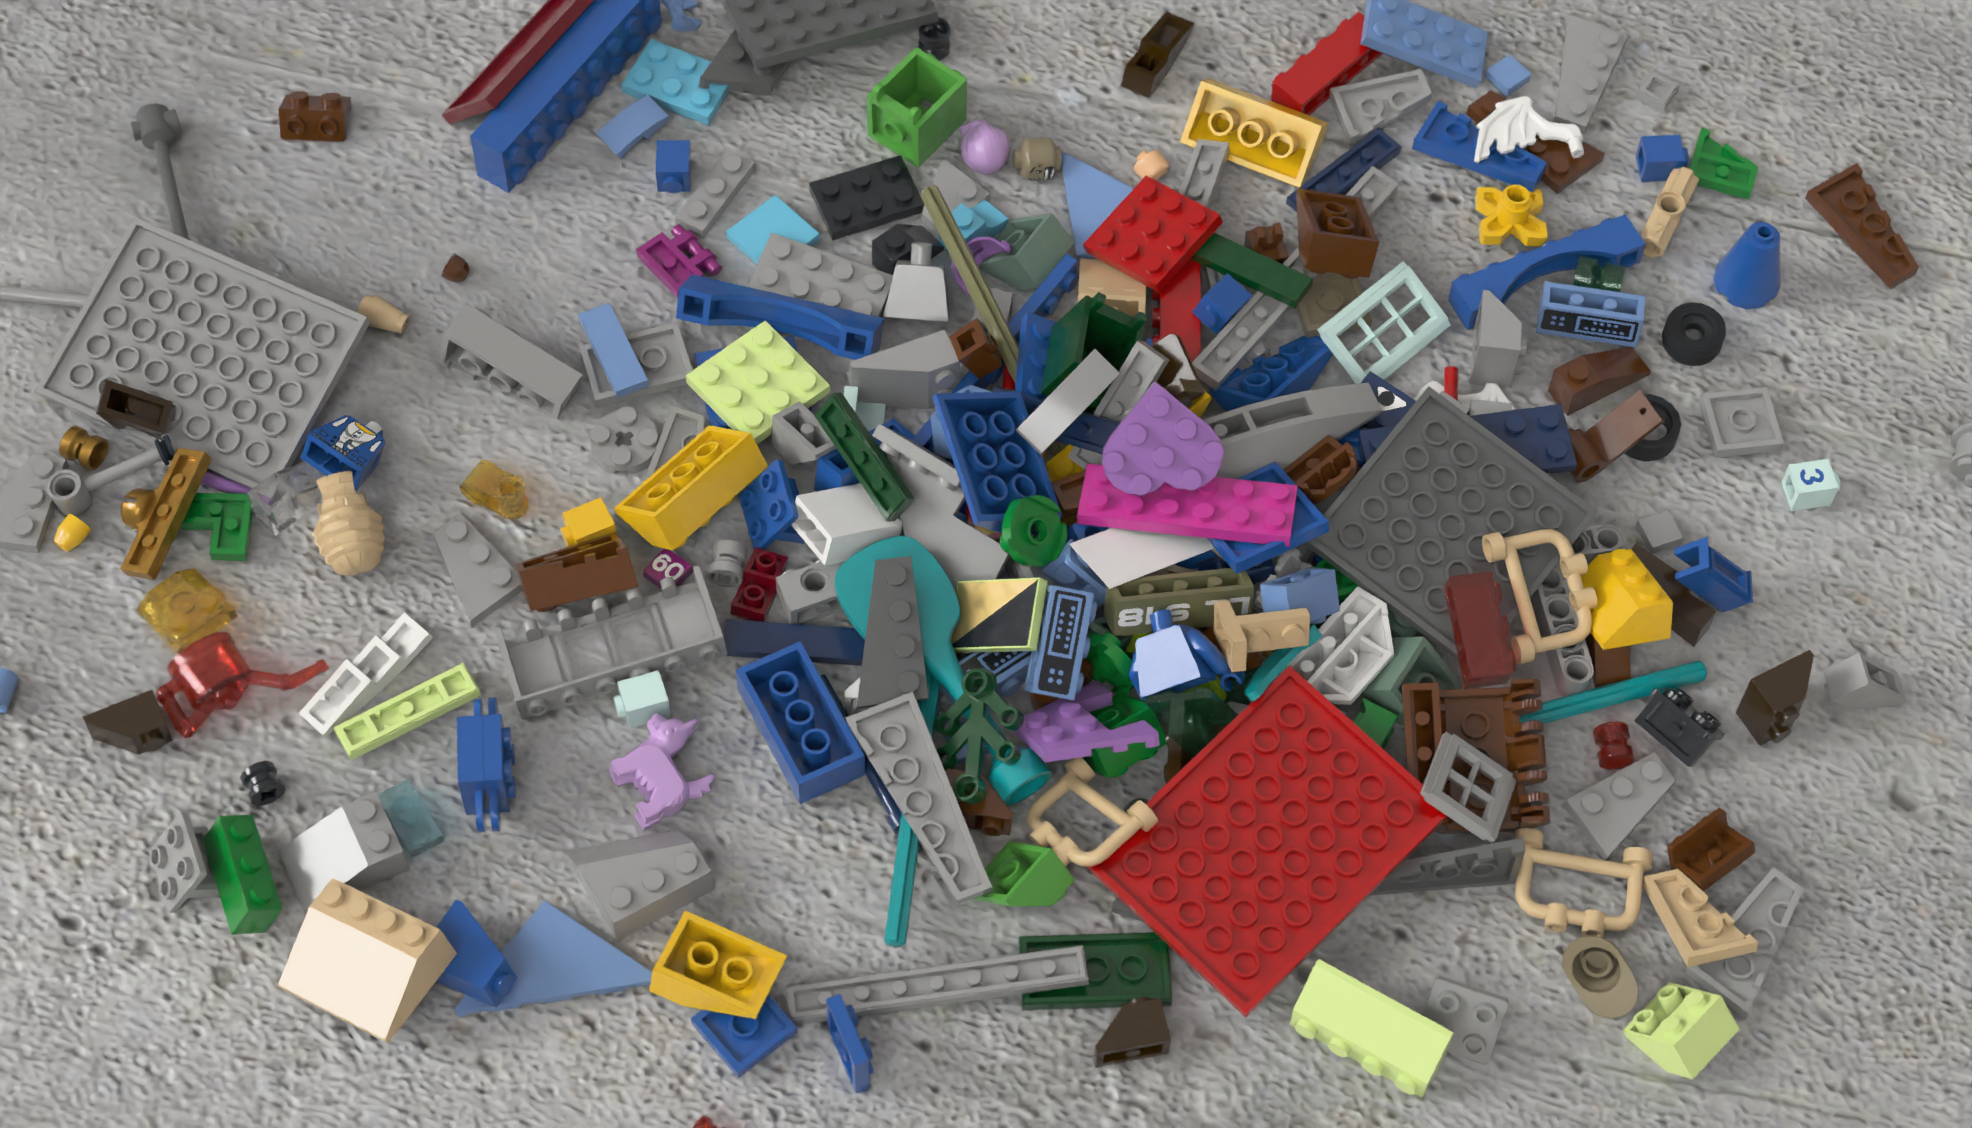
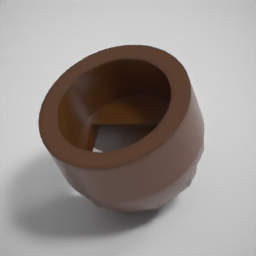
M454 253L445 265L441 276L451 282L459 283L466 280L470 267L464 258Z

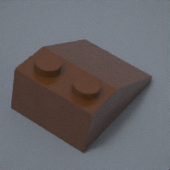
M1298 188L1296 192L1299 254L1304 268L1316 274L1330 272L1350 279L1358 278V276L1369 278L1380 242L1361 197Z

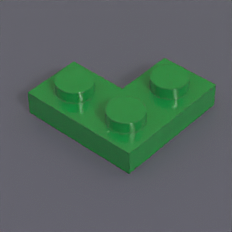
M196 493L180 528L181 530H212L209 551L211 560L247 561L255 505L253 494Z

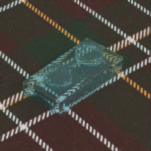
M409 778L378 794L391 825L411 858L445 841L441 830Z

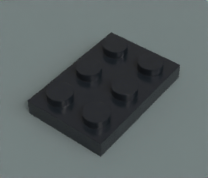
M901 155L809 183V191L832 241L920 214L924 208V202Z

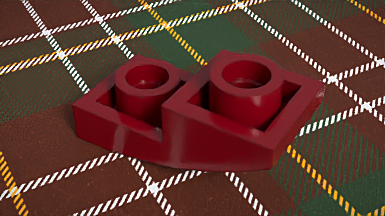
M755 547L743 571V581L731 603L730 614L752 621L765 622L777 594L775 577L785 572L788 557Z

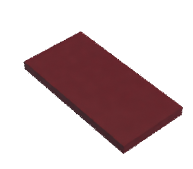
M547 0L441 114L449 124L494 109L593 0Z

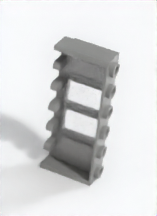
M700 566L693 567L695 582L676 587L674 579L667 577L660 581L662 592L643 598L639 588H631L626 592L627 603L608 608L605 599L599 598L592 602L594 613L576 619L573 618L570 609H563L557 614L560 624L539 629L536 620H528L523 624L525 634L505 640L501 627L494 629L521 718L538 716L559 707L573 705L580 702L582 698L595 694L611 693L618 688L617 682L657 670H659L660 674L665 672L675 673L684 668L703 662H710L728 655L724 637Z

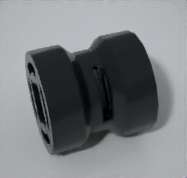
M938 17V22L918 27V48L925 53L934 55L938 61L945 59L950 52L949 23L942 17Z

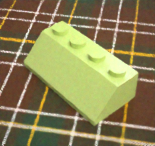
M1320 959L1317 960L1296 1002L1290 1020V1025L1294 1026L1295 1030L1303 1037L1308 1039L1316 1038L1325 1043L1334 1054L1340 1057L1348 1056L1361 1063L1363 1069L1375 1076L1382 1075L1393 1081L1401 1091L1410 1095L1417 1094L1422 1098L1444 1061L1454 1033Z

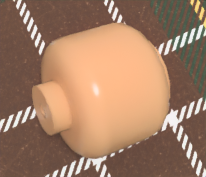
M1145 150L1136 157L1138 162L1134 166V171L1142 179L1147 175L1157 180L1168 172L1169 163L1158 150H1153L1149 153Z

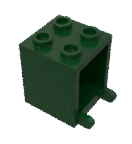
M1100 292L1093 298L1086 295L1052 326L1040 393L1049 396L1094 349L1119 372L1135 343L1142 341L1147 314L1140 311L1132 317L1104 304L1106 295ZM1112 382L1084 410L1085 412L1094 414Z

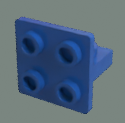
M775 459L739 496L753 550L755 547L765 550L775 540L805 543L791 525L798 519L795 500L799 492L795 479L788 478L783 460Z

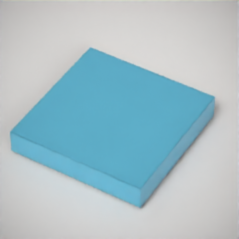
M776 195L772 196L726 231L727 239L756 265L771 232L811 247L820 241V234Z

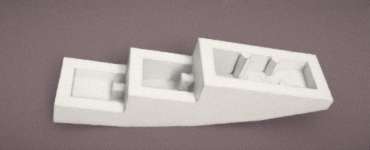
M404 612L381 639L375 635L353 662L346 659L299 714L326 737L334 731L333 727L347 721L381 692L419 654L433 636Z

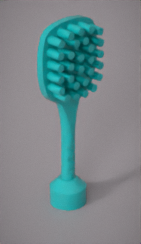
M907 536L887 538L855 553L837 570L834 589L841 608L864 640L866 637L875 560L911 556L925 668L945 687L956 702L964 693L962 680L965 676L951 642L952 635L959 625L960 607L955 590L942 567L922 544ZM971 707L964 713L967 719L970 718ZM986 709L985 718L1008 741ZM983 739L984 745L993 756L988 782L1007 806L1015 805L1027 799L1050 780L1052 776L1051 770L1029 747L1018 746L1021 750V757L1016 764L1009 766L997 759L996 751ZM1012 748L1007 750L1005 758L1010 756Z

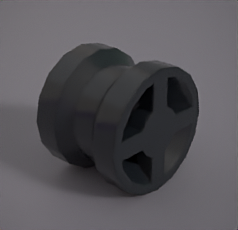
M271 761L257 762L241 773V782L244 787L250 790L248 796L251 803L255 806L268 805L276 801L286 790L282 780L276 778L277 770Z

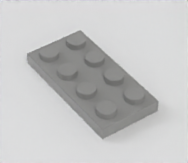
M771 232L747 287L881 317L887 303L893 275Z

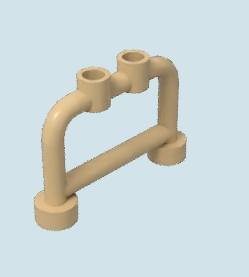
M1542 529L1505 538L1499 532L1483 535L1482 546L1487 561L1491 563L1505 560L1525 634L1511 638V650L1516 663L1520 665L1533 662L1536 653L1563 648L1584 641L1592 628L1590 609L1597 607L1595 590L1593 587L1584 588L1580 576L1588 571L1584 554H1574L1568 538L1561 532L1553 529ZM1551 543L1559 551L1560 570L1563 577L1567 579L1570 590L1569 601L1573 611L1577 614L1578 625L1572 631L1541 638L1517 549Z
M1081 757L1070 759L1065 764L1068 772L1031 805L1027 813V825L1032 830L1029 837L1036 846L1047 848L1052 846V850L1065 867L1071 861L1082 867L1100 864L1140 828L1148 832L1158 823V818L1154 812L1141 800L1134 803L1127 810L1128 813H1126L1089 786L1087 783L1095 777V774ZM1068 790L1073 791L1120 826L1101 845L1092 851H1082L1068 836L1063 837L1048 821L1045 820L1043 822L1041 820L1044 812Z
M1532 828L1515 830L1514 839L1523 838L1525 854L1516 878V901L1526 914L1544 919L1545 929L1552 932H1564L1567 930V924L1582 926L1581 934L1583 936H1599L1602 938L1604 930L1622 931L1631 927L1636 922L1640 912L1644 872L1652 869L1653 853L1650 850L1642 847L1626 848L1623 852L1622 863L1543 850L1544 834ZM1533 863L1628 879L1624 913L1620 916H1608L1604 912L1595 909L1579 911L1569 909L1568 906L1561 903L1545 905L1535 902L1530 896Z

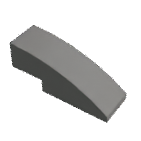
M1094 349L1016 431L1041 455L1120 373Z

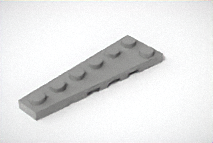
M913 692L846 717L850 730L958 905L992 892L991 883Z

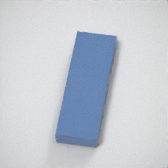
M610 303L579 313V322L616 397L619 398L648 387V379Z

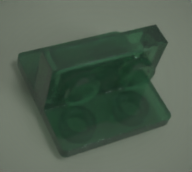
M1195 688L1190 693L1180 694L1173 691H1163L1159 693V696L1146 697V705L1169 724L1168 736L1193 757L1217 736L1214 726L1228 725L1238 716L1227 703L1207 688Z

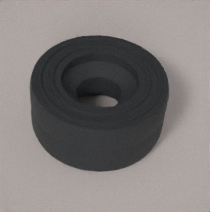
M1696 302L1681 304L1673 309L1667 317L1662 332L1663 347L1671 358L1681 364L1689 366L1705 365L1715 359L1722 348L1726 336L1725 322L1722 316L1708 305ZM1687 329H1696L1701 332L1703 338L1698 340L1691 339L1685 334V331Z

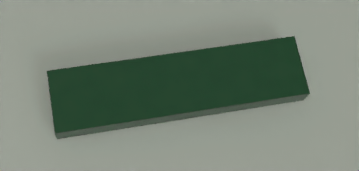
M1213 233L1191 257V260L1223 275L1228 273L1236 281L1293 308L1298 306L1313 286V278L1217 233Z
M842 392L833 393L815 414V418L887 522L896 521L915 498Z

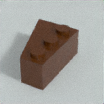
M615 532L514 564L525 602L530 611L546 612L560 604L581 601L638 587L628 549Z

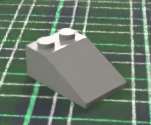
M943 329L849 362L850 386L858 387L859 402L886 404V407L931 409L936 407L933 400L935 394L951 393L960 382V362L947 333Z
M376 791L340 806L278 850V854L305 914H307L309 906L332 878L361 891L409 870L403 849Z

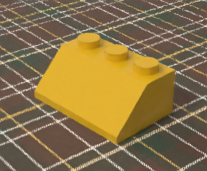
M1616 549L1610 553L1598 554L1589 563L1587 573L1580 576L1584 588L1593 587L1596 592L1597 607L1590 609L1592 614L1590 633L1602 649L1606 650L1670 639L1673 601L1632 549Z

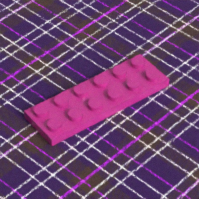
M1087 463L1077 513V524L1258 544L1282 541L1285 542L1286 547H1290L1298 485L1215 477L1205 486L1195 490L1177 489L1164 483L1153 492L1145 495L1127 494L1115 488L1106 478L1102 465Z

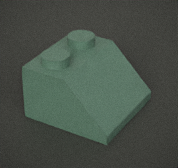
M1052 213L1011 219L996 238L1000 242L1004 240L1010 244L1011 252L1009 254L999 252L989 256L981 263L979 269L1018 291L1036 290L1075 242Z
M1394 637L1392 639L1394 657L1362 692L1370 702L1398 715L1396 723L1403 727L1402 684L1439 682V690L1459 689L1462 685L1425 637Z

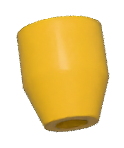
M69 513L58 526L53 542L64 551L69 552L81 545L92 530L82 520Z

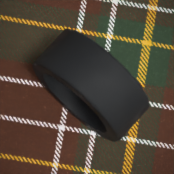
M1645 394L1663 419L1664 423L1662 424L1667 430L1666 436L1659 440L1642 439L1625 454L1640 461H1657L1667 456L1675 447L1681 428V420L1678 411L1670 402L1656 395Z

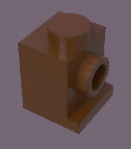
M978 318L949 336L959 362L979 379L1002 365L1001 355L997 352L1000 350L998 342L991 333L985 334L981 321Z

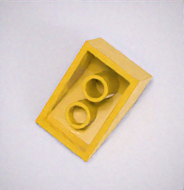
M685 910L653 968L649 991L681 1006L756 1019L787 959V955Z

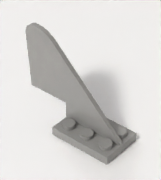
M878 424L872 436L882 441L879 448L886 452L887 459L915 498L900 515L904 535L917 540L933 555L949 578L955 593L958 581L997 580L1010 554L1002 550L1000 543L955 517L966 499L955 466L906 436Z

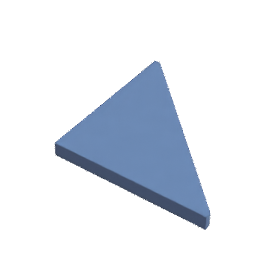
M1063 152L1061 153V164L1077 258L1079 262L1080 258L1094 259L1095 257L1086 253L1083 243L1126 198L1133 188Z
M544 900L501 952L518 977L509 994L504 996L497 1008L466 995L454 1010L457 1016L465 1017L470 1013L520 1008V1005L537 1002L545 1004L570 1000L574 996L593 993L601 995L625 991L626 988L642 985L650 987L652 972Z

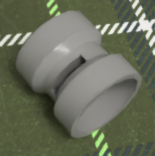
M723 539L716 541L712 547L711 556L714 561L709 566L708 579L718 586L736 587L742 583L743 568L741 565L746 561L747 548L742 543L734 540Z

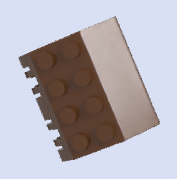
M1512 679L1510 687L1439 690V682L1402 684L1407 771L1424 784L1442 735L1445 732L1451 735L1455 734L1513 774L1512 777L1517 780L1499 832H1515V830L1520 828H1535L1551 823L1550 807L1542 805L1549 802V794L1540 791L1525 794V786L1548 780L1547 771L1539 770L1547 767L1544 735L1537 734L1544 731V724L1541 721L1535 720L1520 723V716L1542 709V701L1536 699L1541 697V683L1539 679ZM1456 756L1451 769L1468 780L1472 766ZM1478 771L1474 784L1490 795L1494 781ZM1447 779L1443 793L1459 803L1464 790ZM1469 795L1465 808L1482 819L1486 805L1472 795ZM1450 817L1434 831L1442 834L1471 833Z

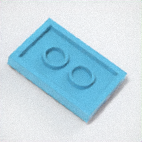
M650 39L621 84L622 93L638 99L649 95L661 108L708 126L730 91L728 90L729 85L710 83L709 89L700 88V77L711 61Z

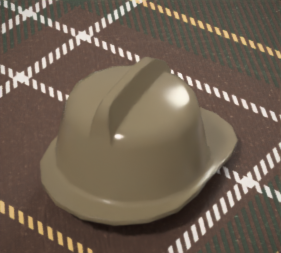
M1584 936L1570 943L1563 954L1562 967L1567 978L1588 1009L1606 1018L1624 1016L1632 1010L1638 999V984L1619 948L1613 942L1599 936Z

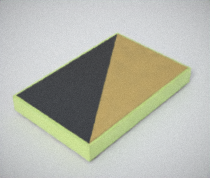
M1042 578L958 581L956 596L960 607V621L951 640L955 653L1037 651L1048 581Z

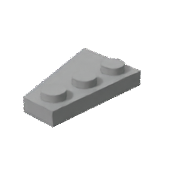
M1653 752L1566 799L1564 807L1602 859L1608 861L1619 845L1631 835L1634 828L1673 787L1676 779L1658 755Z

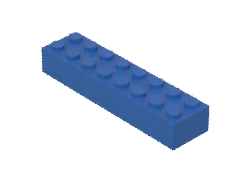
M593 0L470 135L477 176L507 193L517 184H521L535 163L544 159L551 145L565 135L568 126L575 119L583 115L586 106L593 98L600 96L610 79L622 71L627 60L641 50L644 41L651 34L659 30L662 24L660 0Z

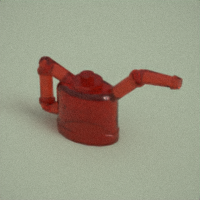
M226 631L216 632L190 644L171 660L167 666V671L172 679L157 689V701L159 704H162L174 724V729L183 738L188 739L197 732L213 710H230L234 708L249 684L278 688L281 691L292 690L321 672L324 673L329 667L324 659L291 675L251 670L236 647L231 634ZM179 691L183 693L191 708L195 710L190 717L185 715L175 699V694Z

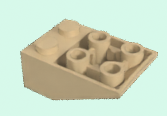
M1080 258L1078 302L1086 295L1093 298L1100 292L1106 295L1104 302L1106 305L1132 317L1140 311L1145 313L1146 285L1099 259Z

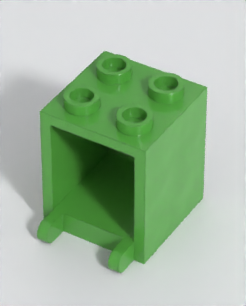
M917 47L880 83H877L867 95L868 136L897 155H901L903 159L917 168L966 120L967 79L959 71L950 69L939 62L934 55L925 53ZM924 99L933 104L929 110L919 105Z

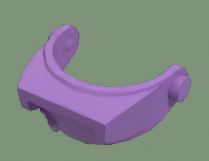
M988 236L978 237L967 242L978 267L986 258L995 253L1005 252L1009 254L1011 252V245L1006 241L1002 240L1000 242ZM952 260L951 269L953 276L963 288V292L970 296Z

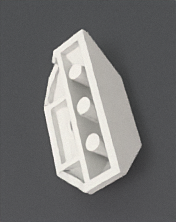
M1358 586L1339 606L1340 611L1333 613L1318 629L1323 636L1315 644L1302 650L1286 667L1291 666L1332 704L1351 705L1394 657L1387 604Z

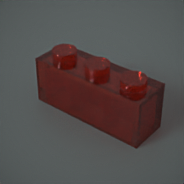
M1492 571L1450 576L1444 586L1464 689L1506 684L1513 671L1516 670V659L1513 650H1508L1506 637L1509 636V625L1506 616H1501L1499 603L1502 602V590L1499 582H1494Z

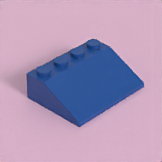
M1021 391L937 393L933 396L974 525L1002 533L1004 515L1010 502L1014 499L1041 495L1051 499L1058 505L1042 454L1040 455L1016 431L1029 417ZM1057 512L1059 517L1062 518L1061 512ZM1034 523L1031 526V534L1038 535L1039 532L1035 530Z

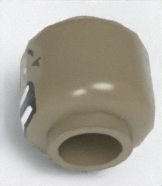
M1025 138L1021 141L1019 149L1013 150V168L1019 169L1022 178L1025 180L1052 179L1055 172H1060L1061 148L1060 146H1055L1051 138Z

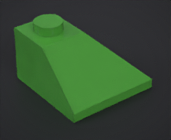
M1008 841L985 868L993 891L974 899L1005 906H1053L1054 903L1060 901L1065 896L1067 888L1075 879L1052 848Z

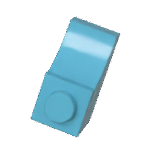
M985 199L971 208L961 203L951 212L966 243L978 237L988 236L994 238L1008 224V217ZM939 234V242L944 246V250H945L946 252H948V250H947V248H946V246H945V244H944V242H943V240H942V238H941V236H940V234Z

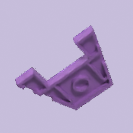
M1098 680L1082 687L1080 693L1075 695V700L1060 698L1024 716L1022 726L1015 730L1016 736L1044 762L1092 756L1091 749L1109 747L1114 753L1128 751L1127 744L1145 742L1146 748L1160 746L1158 732L1145 720L1108 730L1089 713L1090 711L1113 705L1111 691Z

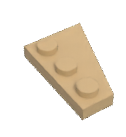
M1679 869L1644 876L1643 888L1687 967L1757 952L1758 941L1752 935L1747 934L1745 936L1734 926L1735 920L1726 912L1721 914L1708 902L1709 896Z

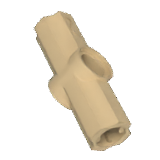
M1683 166L1678 169L1673 168L1662 192L1656 199L1652 213L1640 235L1646 243L1643 255L1651 258L1663 257L1699 182V178L1695 176L1693 170Z

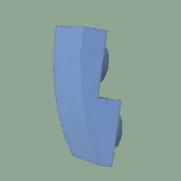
M646 95L617 114L596 135L621 159L643 136L648 140L670 119V116L649 95Z

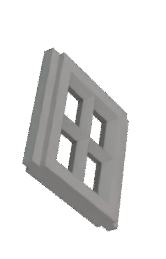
M1445 732L1440 739L1420 794L1425 797L1424 800L1471 833L1483 841L1486 839L1493 843L1499 833L1517 780L1512 777L1513 774L1469 743L1455 734L1451 735ZM1456 756L1472 766L1468 780L1451 769ZM1478 771L1494 781L1490 795L1474 784ZM1447 779L1464 790L1459 803L1443 793ZM1469 795H1472L1486 805L1482 819L1465 808Z

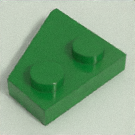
M1701 127L1689 167L1690 170H1693L1695 176L1699 178L1697 186L1749 200L1758 166L1747 158L1739 156L1737 151L1727 143L1722 147L1709 137L1711 132L1708 129Z

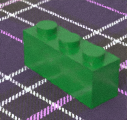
M253 814L218 816L203 838V843L231 935L266 933L282 911V905Z

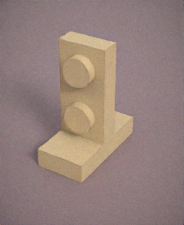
M1229 600L1214 602L1213 632L1231 672L1246 671L1247 653L1309 646L1310 614L1307 608L1236 616Z

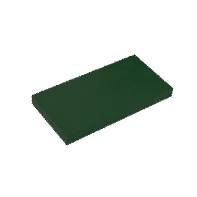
M1155 932L1019 936V954L1083 945L1089 985L1021 994L1022 1011L1123 1007V1005L1129 1004L1130 1001L1139 997H1149L1151 1000L1161 998L1163 1006H1172L1168 944Z

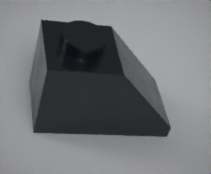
M896 224L872 241V265L879 271L893 275L898 260L911 261L913 242L932 244L931 259L944 251V246L924 226Z

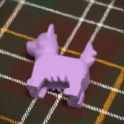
M655 713L646 725L649 730V738L625 757L616 758L610 763L609 774L617 787L634 783V788L639 789V795L645 794L646 801H649L648 803L641 801L636 804L639 812L635 813L634 817L643 831L658 824L661 818L675 815L689 799L702 798V793L711 792L710 786L715 779L713 774L695 781L686 782L672 760L680 752L687 740L696 732L694 726L698 722L697 719L690 720L684 724L679 719L668 720L659 713Z

